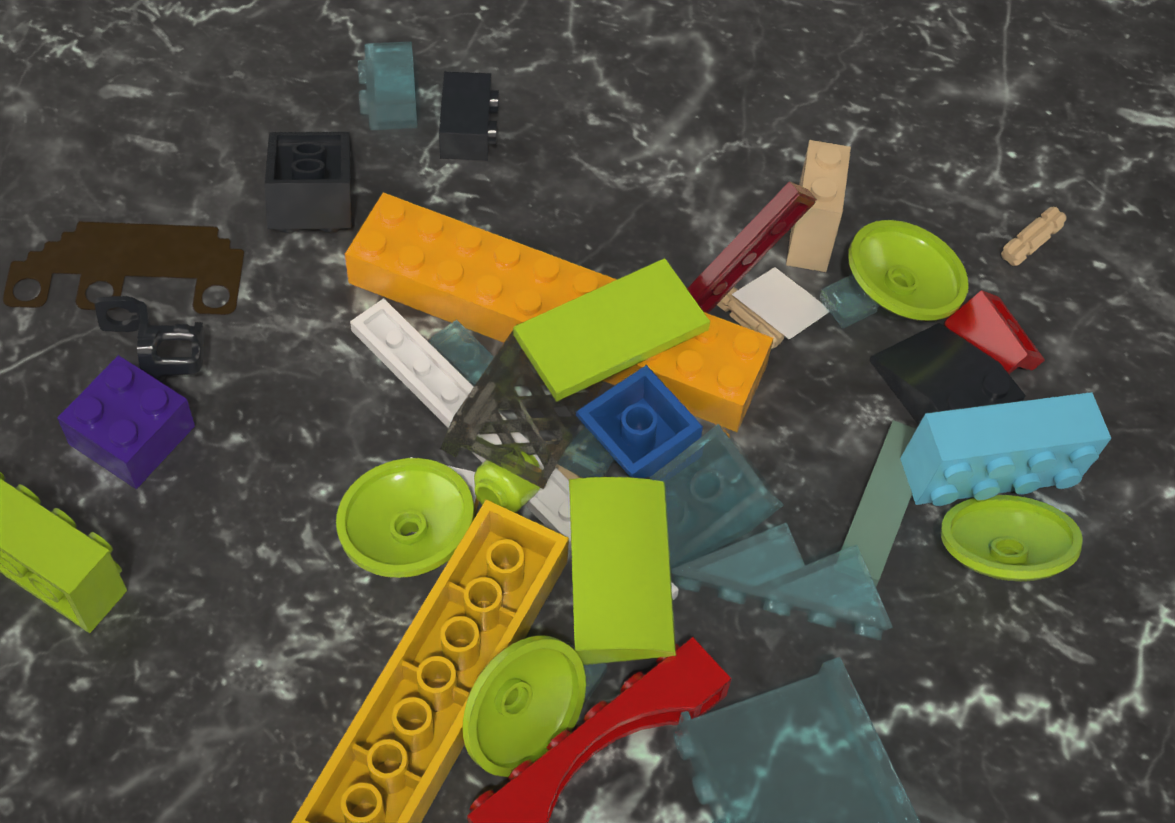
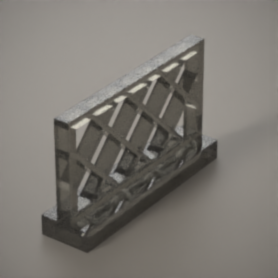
M512 331L454 415L440 449L457 457L464 447L544 489L582 423L576 416V411L596 399L604 382L599 381L584 388L588 391L586 393H574L556 402L552 394H545L541 387L545 383L538 373H533L528 364L529 359L513 336ZM528 386L532 395L519 396L514 387ZM566 406L572 416L558 417L553 407ZM526 408H540L545 418H531ZM512 409L517 419L503 420L498 410ZM552 430L557 440L544 441L539 431ZM525 432L530 442L516 443L511 433ZM497 434L502 444L494 445L479 437V435ZM521 452H526L528 455H538L544 469L542 470L525 461Z

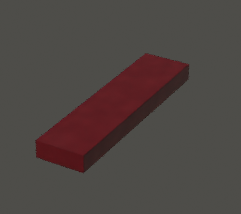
M789 181L687 288L703 312L709 313L816 203L817 199L808 189Z

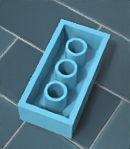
M1091 392L925 413L900 460L915 504L933 503L935 506H943L963 498L974 497L976 500H986L999 493L1015 491L1017 494H1028L1042 487L1056 486L1059 489H1065L1075 486L1081 482L1083 475L1093 462L1099 458V454L1111 440V436Z

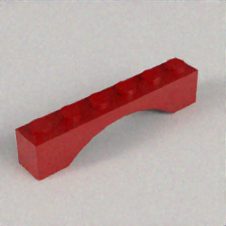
M693 637L681 647L675 643L676 656L660 657L656 661L658 665L644 675L642 672L634 674L621 687L620 691L622 693L609 704L606 700L596 704L585 715V723L572 733L568 729L559 733L548 744L546 748L548 752L533 763L531 759H528L517 766L508 777L510 782L495 793L493 790H488L479 796L469 808L471 813L467 815L468 823H549L559 796L573 775L594 754L614 741L640 730L666 725H692L727 696L732 678Z

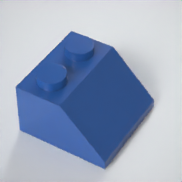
M647 365L576 411L578 419L630 478L665 476L696 455L700 450L703 426Z

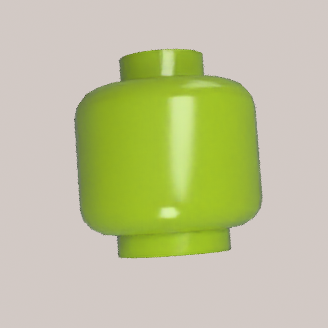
M504 446L496 450L477 468L474 474L475 494L482 505L485 500H489L514 513L519 511L538 493L542 486V475L537 459L530 452L517 447Z

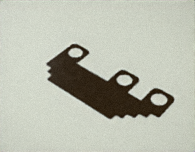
M79 221L76 231L63 232L60 241H48L44 244L42 251H30L27 260L12 261L10 263L3 294V303L9 307H41L47 301L53 273L81 274L75 302L78 308L84 310H95V303L90 302L86 298V290L92 283L98 281L107 282L113 287L112 296H121L125 276L196 279L192 304L193 310L199 314L228 315L234 312L237 306L244 251L242 249H231L229 238H219V229L214 226ZM23 279H34L41 286L40 293L32 300H19L13 294V288L16 283ZM211 286H222L228 290L230 297L225 305L211 308L202 301L204 291Z

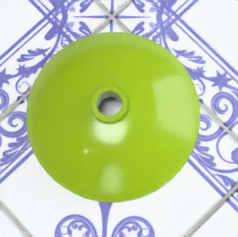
M896 220L875 221L861 228L850 244L848 253L849 265L857 283L875 303L891 313L913 320H939L956 312L967 296L968 277L961 260L945 242L919 226Z
M398 459L376 466L359 477L349 487L338 507L336 528L345 553L359 567L373 574L385 577H411L434 570L450 560L475 518V508L467 483L450 467L429 459ZM416 532L413 535L406 536L408 533Z
M996 495L986 500L972 498L963 501L946 513L941 528V538L945 548L961 564L979 574L1007 581H1035L1057 575L1072 566L1078 560L1082 550V533L1071 517L1047 503L1020 496Z
M532 636L510 645L486 665L470 691L463 717L465 747L471 759L490 774L509 777L512 771L524 761L531 759L534 763L547 753L548 750L546 748L548 744L559 733L567 729L572 732L582 711L586 693L585 670L576 651L557 638L551 636Z

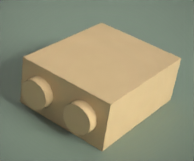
M809 140L799 186L808 189L817 200L791 228L786 266L822 272L827 271L843 212L850 146Z

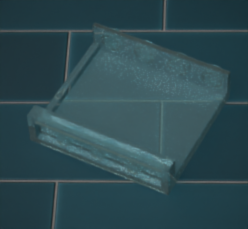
M840 657L823 662L819 673L806 679L691 719L688 711L682 712L680 715L677 732L674 733V741L681 758L684 761L690 759L696 776L692 778L696 795L702 805L709 804L716 820L712 823H920Z

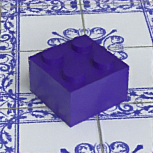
M119 355L57 417L70 446L135 489L148 478L195 427L186 398Z

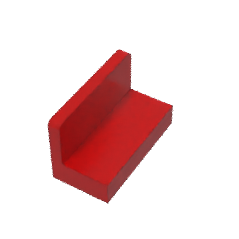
M981 290L945 321L948 329L998 361L1008 374L1018 367L1033 371L1045 361L999 296Z

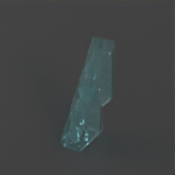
M787 523L671 569L674 578L673 584L677 588L699 592L701 585L719 590L717 597L726 601L744 604L746 597L763 601L762 609L784 616H790L791 609L809 613L808 621L830 628H835L837 621L855 626L854 634L876 640H881L882 633L893 628L857 545L804 565Z

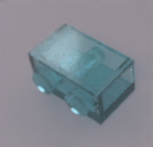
M412 42L365 44V60H358L359 84H366L367 90L359 91L361 115H369L370 130L417 128Z

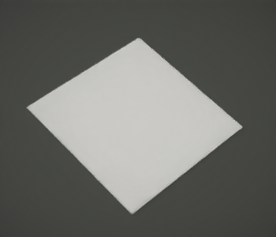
M776 267L732 294L788 339H791L832 311Z

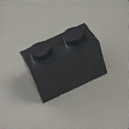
M444 71L439 124L440 159L488 161L489 145H496L497 121L491 120V114H498L499 90H492L491 73Z

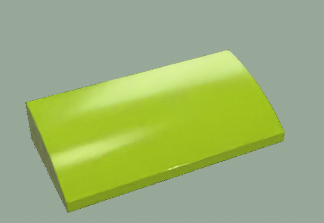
M630 477L569 479L575 651L583 665L676 656L665 483L663 481Z

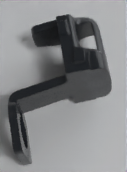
M129 296L98 297L96 299L95 310L98 325L102 331L133 332L138 330L137 354L141 370L161 383L168 375H189L200 371L203 365L205 345L203 322H195L194 326H189L188 324L150 325L147 305L144 302ZM120 307L128 310L130 313H137V315H132L130 319L125 321H117L110 318L107 311L111 308ZM165 340H191L192 342L191 357H160L156 350L160 343Z

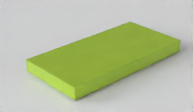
M664 258L514 326L513 336L557 402L708 331L710 320Z

